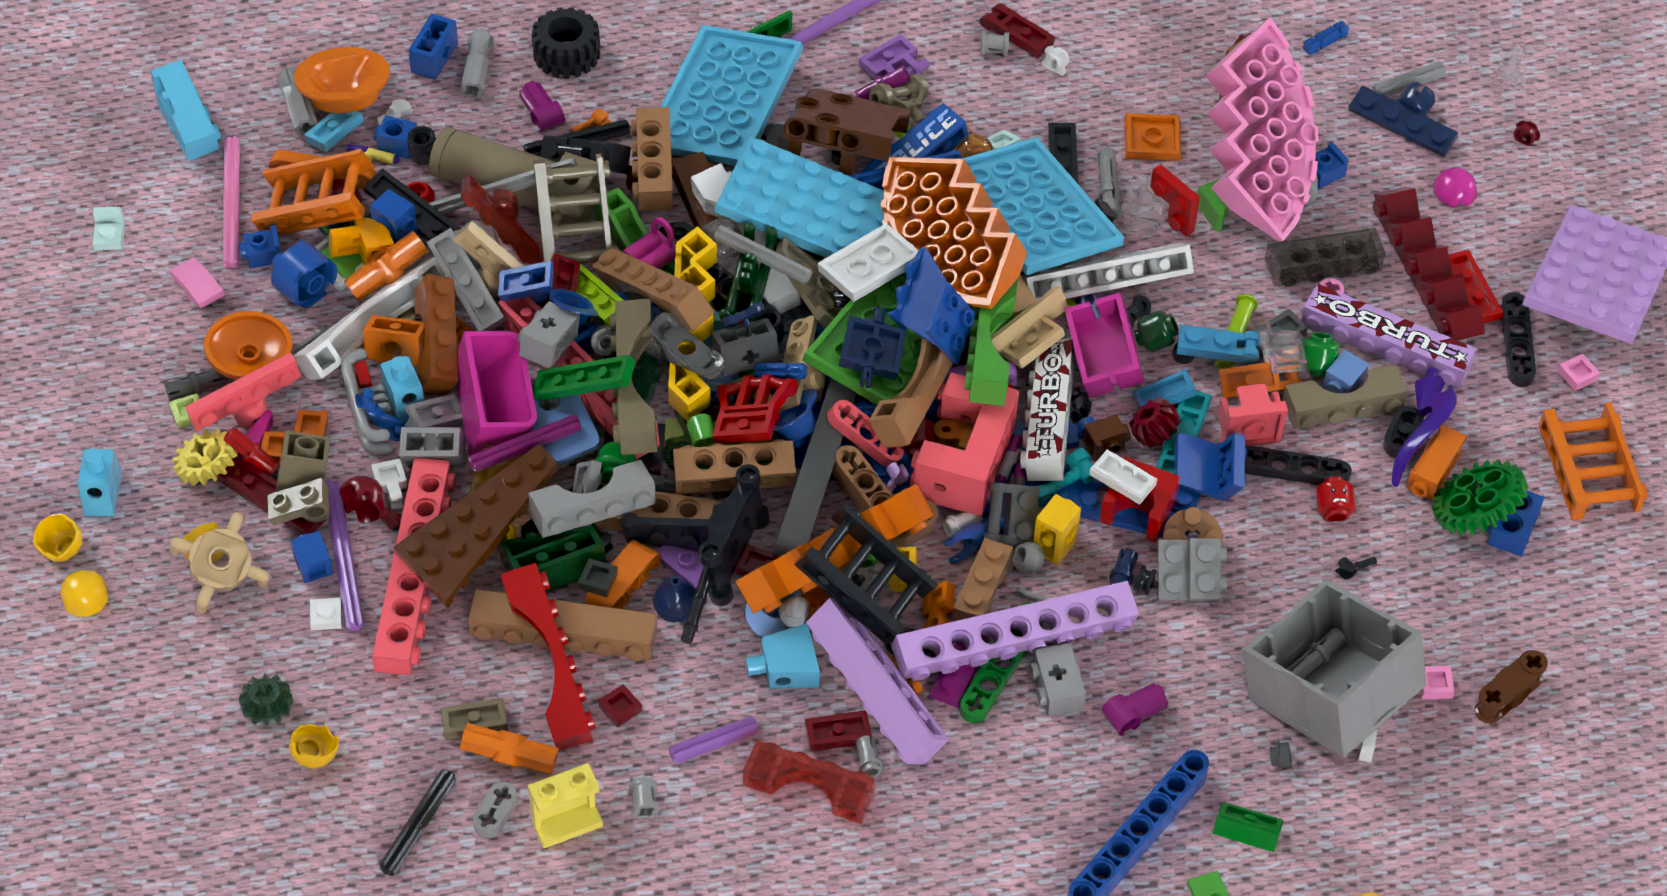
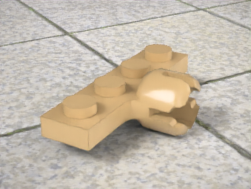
M473 221L459 231L453 239L481 264L477 271L493 298L498 297L499 272L525 266ZM546 298L540 307L543 309L551 300Z

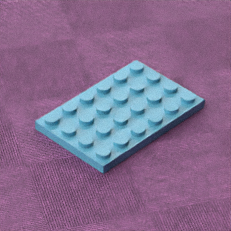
M702 25L661 107H669L671 155L684 157L704 152L707 161L736 166L750 136L760 140L803 51L802 42Z
M750 136L716 203L714 212L742 224L752 223L755 229L766 233L768 227L773 226L777 230V238L782 239L786 237L798 247L827 258L883 225L882 221L884 218L881 200H883L884 191Z
M1037 137L962 158L975 176V183H981L993 202L992 208H998L1010 227L1008 233H1016L1027 251L1022 267L1025 275L1123 246L1124 236Z

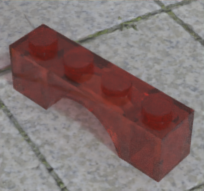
M756 740L743 769V786L771 795L788 784H812L820 788L829 798L832 815L859 824L863 823L875 794V778L870 777L868 774L862 771L854 772L842 768L834 762H823L811 758L803 752H792L772 742L765 743Z

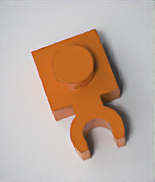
M946 580L939 583L934 590L924 596L923 616L927 618L925 628L950 623L947 613L953 611L955 585L950 581Z

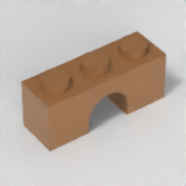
M984 538L954 604L952 622L991 613L997 588H1002L1011 568L1013 547Z

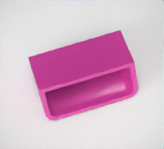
M463 332L457 352L459 381L456 384L469 456L526 434L535 426L537 413L527 359L519 356V335L514 332Z

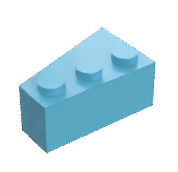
M182 60L150 70L158 107L187 160L190 161L219 150L217 141L221 139L219 129L215 123L211 124L208 109L202 104Z

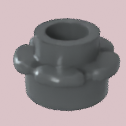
M1276 740L1275 747H1270V758L1272 766L1278 765L1279 771H1283L1282 768L1292 767L1289 742L1280 743L1279 740Z

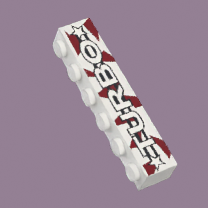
M1060 339L1032 361V368H1035V370H1030L1029 383L1030 388H1033V390H1028L1027 405L1031 410L1025 411V427L1028 430H1023V448H1026V451H1021V469H1026L1027 481H1063L1075 362L1072 339Z

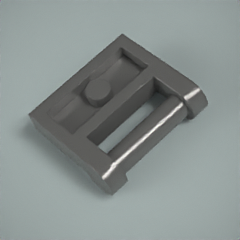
M989 482L988 491H991L988 532L984 533V538L1009 545L1033 542L1039 487ZM1003 493H1006L1003 535H1000Z

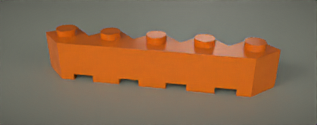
M917 484L860 513L862 519L889 542L908 530L913 535L926 528L927 524L925 521L934 516ZM837 526L736 581L753 614L762 609L769 613L782 606L781 599L800 589L804 594L818 586L794 564L812 546L819 551ZM847 534L831 554L829 561L842 571L861 547V544Z

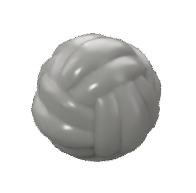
M1026 542L1016 547L1013 553V564L1020 573L1032 574L1039 571L1044 565L1045 555L1039 544Z
M792 596L788 600H784L783 605L779 607L780 620L788 628L806 624L809 603L799 596Z

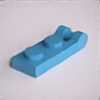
M1180 324L1177 354L1254 364L1259 359L1257 347L1260 344V334L1256 331L1239 333Z

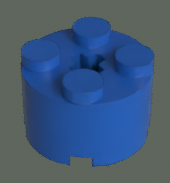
M303 239L284 253H278L272 260V266L274 267L271 275L272 286L298 307L310 308L328 294L325 289L329 283L334 285L337 278L336 264Z

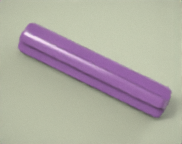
M749 716L670 746V757L674 763L678 764L757 734L758 724L753 716Z

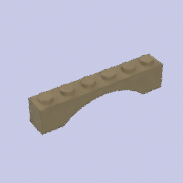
M650 299L615 301V313L610 314L611 331H616V335H611L612 353H616L617 357L624 355L632 357L635 360L634 368L645 348L654 340L653 335L649 332L653 322ZM632 372L628 387L612 389L613 398L618 397V402H612L613 419L618 420V425H613L614 443H620L622 455L658 452L654 409L644 402L635 390L632 383Z

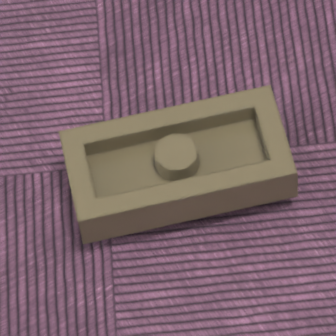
M503 698L441 707L445 740L462 738L467 723L483 726L498 732L500 730L508 731Z

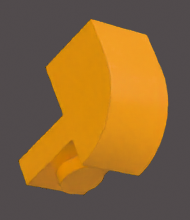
M371 218L354 220V226L330 229L329 252L332 258L360 254L364 266L376 251L394 245L389 230L382 223H378Z

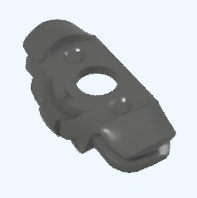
M663 312L654 319L649 332L657 340L661 349L667 355L666 358L671 363L709 380L715 379L722 373L725 367L723 356L716 350H711L691 334L673 315ZM684 341L692 342L696 350L690 355H684L678 349L679 344Z

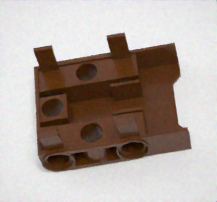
M814 88L809 90L804 97L796 99L795 110L784 124L782 137L788 139L787 151L798 156L801 153L802 143L842 152L838 172L850 176L853 175L856 155L888 162L892 140L895 137V133L892 131L906 134L911 110L843 93Z

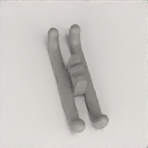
M356 349L344 357L341 363V371L359 440L363 449L369 454L376 456L388 455L393 450L391 444H376L374 442L388 440L390 432L387 429L373 430L370 428L367 420L369 416L365 412V408H358L355 405V395L363 396V390L371 388L373 390V402H377L384 412L389 413L391 406L388 403V396L385 394L386 389L382 384L362 389L358 388L355 367L353 365L355 362L365 359L367 352L364 349Z

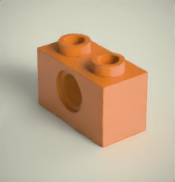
M373 315L363 329L364 350L367 352L365 359L384 363L397 356H408L413 367L417 366L424 346V322Z

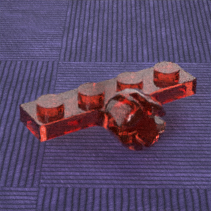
M470 174L461 180L460 195L464 203L469 207L473 206L487 226L492 225L501 241L506 245L510 244L524 264L529 263L531 265L544 262L543 249L518 224L519 203L517 197L513 196V193L506 189H495L492 197Z

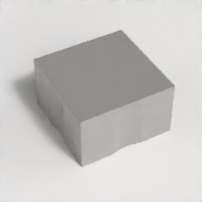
M1327 579L1300 600L1287 616L1272 624L1243 648L1249 699L1260 708L1343 758L1427 685L1422 632L1388 613L1370 607L1358 596ZM1332 628L1339 629L1345 635L1346 643L1330 656V660L1325 665L1317 667L1305 679L1287 670L1292 663L1307 651V647L1312 642H1318Z

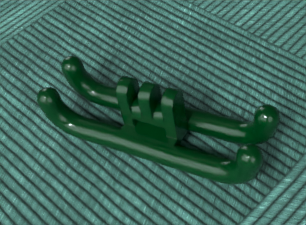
M752 223L745 224L743 228L744 237L755 241L754 225ZM771 226L766 229L765 247L776 252L777 230ZM740 252L725 308L719 312L721 322L722 318L735 315L741 293L752 295L749 307L756 302H762L771 267L761 263L758 268L757 257L753 253H746L745 255ZM758 315L749 318V322L756 321Z

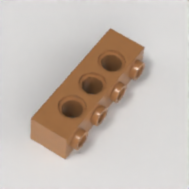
M669 107L636 108V119L631 120V136H637V140H631L632 157H637V161H632V177L638 178V182H633V199H639V211L673 210Z
M774 439L765 443L742 442L737 445L716 443L709 447L687 445L679 449H673L676 494L732 491L737 485L736 471L739 467L746 464H752L759 469L761 477L759 489L795 486L796 468L793 441ZM766 460L770 462V464L760 465L757 462ZM735 462L740 464V466L730 467L728 464ZM709 465L710 468L703 470L698 468V466Z
M655 491L654 505L628 513H635L638 517L709 519L713 513L714 505L721 503V501ZM627 513L598 521L596 526L601 529L623 532L621 518Z

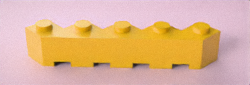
M697 226L676 242L674 276L697 286L709 303L715 298V279L706 270L717 263V244ZM712 314L694 332L689 329L687 330L703 342L714 331V315ZM684 341L678 346L679 351L684 355H690L696 350L695 345L689 341ZM670 362L668 403L688 421L691 417L700 414L710 406V387L700 379L701 375Z

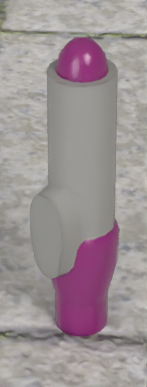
M1018 434L1013 436L1012 441L1006 448L1004 458L996 475L999 483L1008 480L1013 465L1021 457L1022 449H1020L1023 438Z

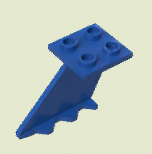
M921 247L915 259L906 264V283L897 288V307L895 310L888 312V315L900 329H910L938 347L952 363H958L976 313L949 284L928 249Z

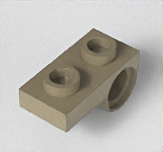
M322 478L269 494L268 520L273 525L303 517L310 522L326 520L329 517V488L327 483Z

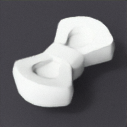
M404 99L393 100L386 114L377 118V124L381 125L385 115L401 118L412 114L409 102Z

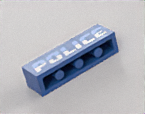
M942 103L938 108L931 110L919 124L911 127L900 140L892 144L890 157L927 158L952 152L969 137L966 121ZM877 159L867 164L862 173L884 168L888 162ZM882 184L873 186L884 191Z

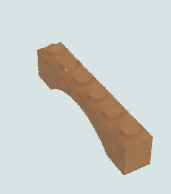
M611 248L600 255L599 260L592 265L603 283L612 291L624 295L632 291L650 299L651 302L664 312L673 315L680 321L683 327L693 332L714 313V310L697 286L617 249Z
M922 338L921 352L916 370L906 388L896 397L879 401L869 419L884 448L910 445L953 364L938 347Z

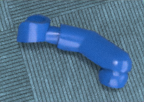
M371 388L364 389L363 396L356 394L355 405L358 408H365V412L374 425L381 429H387L390 432L391 440L400 441L401 427H405V423L384 412L377 402H373V390Z

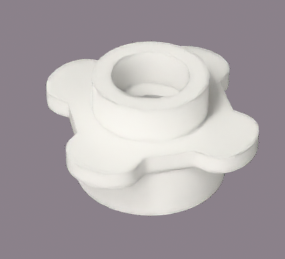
M1048 46L1045 49L1046 56L1042 61V66L1063 76L1066 73L1065 67L1069 63V55L1062 48Z

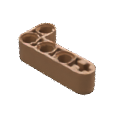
M845 445L837 450L832 473L861 513L893 496L856 447ZM865 484L870 489H862L858 485ZM926 500L934 514L928 521H925L927 524L926 528L913 535L908 530L904 535H899L890 540V543L895 547H908L931 533L938 516L936 505Z

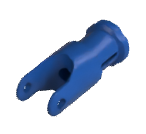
M1001 514L1000 534L1003 535L1004 517ZM989 516L980 522L974 521L944 540L943 544L945 546H952L963 540V550L949 559L950 563H958L980 549L984 540V533L988 532Z

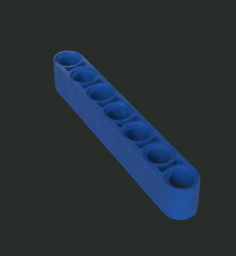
M1189 750L1179 758L1069 886L1068 896H1109L1204 785L1209 768V759L1204 752ZM1190 768H1193V769H1196V770H1198V771H1191V770H1189V769H1190ZM1172 789H1175V790H1178V791H1180V792H1179V793H1176V792H1173V791H1171V790H1172ZM1152 811H1159L1162 814H1155ZM1134 832H1140L1144 835H1135ZM1114 854H1122L1125 857H1117ZM1100 875L1106 877L1107 879H1098L1095 876Z

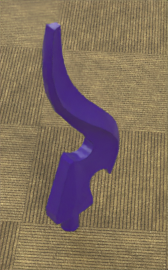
M1434 367L1428 368L1425 378L1415 381L1417 409L1423 417L1428 413L1430 414L1403 444L1397 454L1392 471V484L1394 487L1399 486L1404 469L1414 452L1449 418L1456 406L1457 395L1454 388L1450 385L1446 391L1441 393L1445 382L1440 375L1438 376L1439 371Z

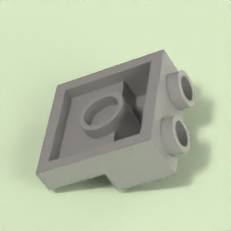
M1221 539L1158 540V601L1219 602L1221 594H1226L1227 578L1226 576H1221V564H1226L1227 548L1226 546H1221Z

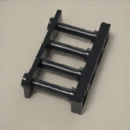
M845 504L831 516V519L838 526L818 551L812 546L799 557L794 565L883 643L888 645L894 641L896 635L902 634L906 627L899 622L898 618L916 594L923 598L934 590L938 584L931 579L928 572L917 567L862 519L858 511ZM849 534L861 544V547L845 568L840 571L829 561V557L844 537ZM872 554L885 566L866 591H863L853 582L852 577L868 556ZM895 574L908 586L890 610L886 611L876 602L875 598L892 575Z

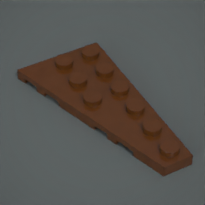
M540 444L395 545L393 547L395 553L448 609L454 601L453 596L460 587L465 588L470 581L469 576L478 565L484 564L510 531L509 526L516 517L520 518L526 511L525 506L529 502V492L544 488L559 469L557 461Z

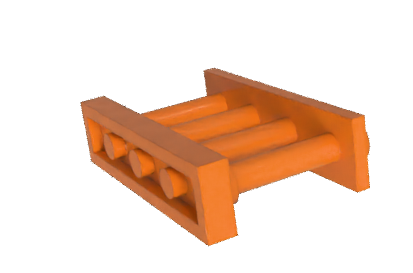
M358 149L263 170L262 175L273 188L269 209L253 212L251 222L258 231L270 230L271 225H276L279 236L364 218L365 208L354 195L358 174L374 171V165L363 150ZM346 177L343 193L330 196L334 179ZM321 182L318 199L306 201L309 185ZM297 188L293 204L281 206L284 191Z
M1605 403L1601 418L1569 422L1559 420L1555 409L1543 410L1539 429L1571 520L1583 519L1586 508H1589L1590 504L1630 500L1634 512H1640L1644 501L1647 500V488L1640 481L1621 430L1620 415L1615 413L1612 403ZM1604 429L1608 441L1571 445L1567 443L1564 434ZM1613 452L1617 464L1580 469L1578 466H1575L1573 457ZM1621 476L1625 488L1588 493L1587 490L1583 489L1581 481Z

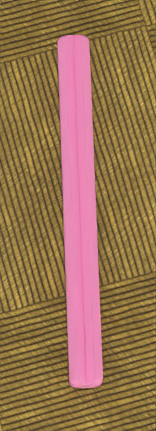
M236 136L226 137L224 140L223 263L226 269H234L239 266L240 143L239 138Z

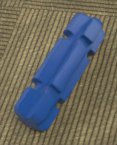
M1339 21L1314 35V37L1305 40L1302 48L1307 54L1313 55L1319 51L1318 48L1323 49L1338 40L1337 37L1341 39L1348 35L1349 26L1344 21Z
M757 363L754 366V376L756 378L762 377L763 374H772L773 377L779 379H805L807 377V366L804 363Z

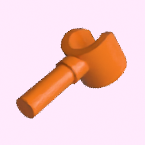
M596 109L591 114L590 119L571 129L573 132L594 125L611 123L608 119L610 116L604 110Z

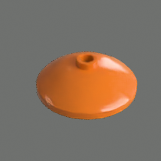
M241 311L222 317L210 327L204 340V352L209 364L220 374L235 380L290 352L292 354L293 350L292 336L288 328L277 318L257 311Z

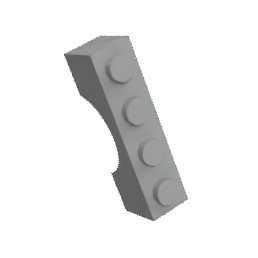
M642 460L614 467L611 481L604 488L592 493H573L557 484L529 492V514L542 538L655 504V482Z

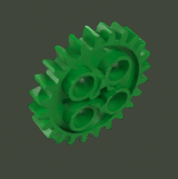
M1497 459L1492 465L1489 460H1486L1483 466L1479 467L1476 462L1473 465V469L1468 470L1464 467L1461 475L1454 473L1452 474L1454 480L1443 482L1445 488L1437 489L1439 496L1433 497L1434 505L1431 508L1434 511L1433 514L1438 524L1441 525L1443 530L1448 529L1450 534L1458 531L1459 535L1462 536L1469 530L1470 534L1474 535L1476 530L1480 528L1484 533L1487 530V526L1492 525L1496 528L1498 527L1497 521L1507 522L1508 518L1506 515L1517 513L1515 506L1524 505L1522 498L1528 497L1526 490L1529 487L1522 470H1519L1516 464L1511 466L1509 461L1502 464L1500 459Z

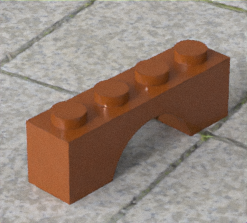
M426 274L414 289L415 315L422 317L425 328L424 346L417 365V376L423 393L447 395L459 381L454 278Z

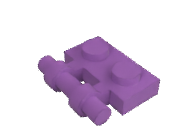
M901 34L859 58V66L874 80L875 77L879 75L883 77L902 65L906 68L909 76L913 74L922 75L923 70L929 67V62L926 58L916 61L914 58L918 55V49Z

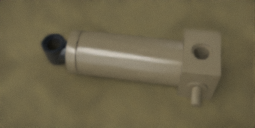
M417 126L408 133L410 157L414 163L419 165L429 164L431 176L469 189L534 170L533 160L544 159L546 166L556 163L449 126L445 127L437 137H435V132L427 126ZM565 152L560 160L574 158L578 166L596 164V161L569 152ZM598 176L553 180V183L548 184L549 195L554 194L555 197L599 193ZM536 185L496 197L538 212ZM595 205L556 208L555 212H551L552 223L565 225L590 222L595 214ZM582 234L572 236L580 238Z

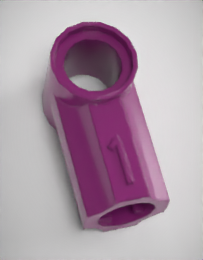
M534 81L525 83L524 87L519 91V96L530 112L533 125H537L540 129L538 132L541 133L564 124L565 116L558 101L552 102L540 83H535Z
M1152 683L1126 697L1123 694H1118L1110 698L1101 710L1120 736H1124L1125 731L1131 728L1133 730L1137 729L1142 720L1166 709L1168 700L1161 686Z

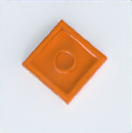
M1125 113V159L1180 161V115Z

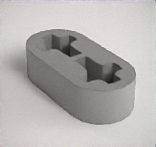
M498 782L487 792L473 817L474 830L479 836L493 838L503 829L517 804V793L512 784ZM504 793H508L509 800L503 799L500 805L497 806V795L502 796ZM493 813L494 825L488 824L486 827H483L482 820H489Z

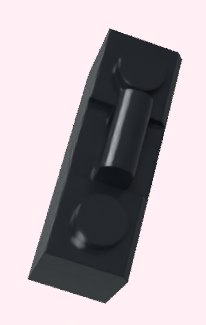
M550 135L543 137L540 155L542 158L559 162L564 153L569 152L596 161L595 154H601L603 161L608 160L610 173L628 174L631 147L614 142Z

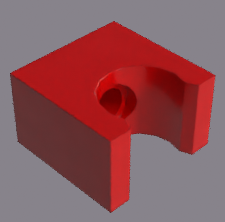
M1124 456L1123 459L1157 478V484L1140 505L1109 487L1102 500L1100 523L1110 526L1119 511L1126 508L1139 509L1148 516L1146 540L1156 543L1176 502L1180 476Z

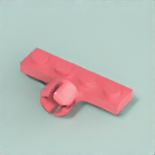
M290 352L185 406L195 431L197 432L204 427L211 426L216 421L233 414L234 420H236L240 427L252 428L255 424L254 420H259L268 410L265 401L266 396L301 378L297 362Z

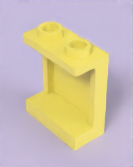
M588 763L528 785L532 824L543 849L603 827V821L595 805V794L599 792V785Z

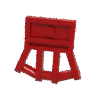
M763 374L759 378L747 375L742 380L734 383L717 385L721 407L712 435L714 441L724 444L771 440L775 424L779 422V410L788 397H793L797 393L798 382L790 378L783 380L773 377L772 374ZM758 389L754 404L748 405L751 393ZM777 390L768 402L770 391ZM738 394L735 406H730V396Z

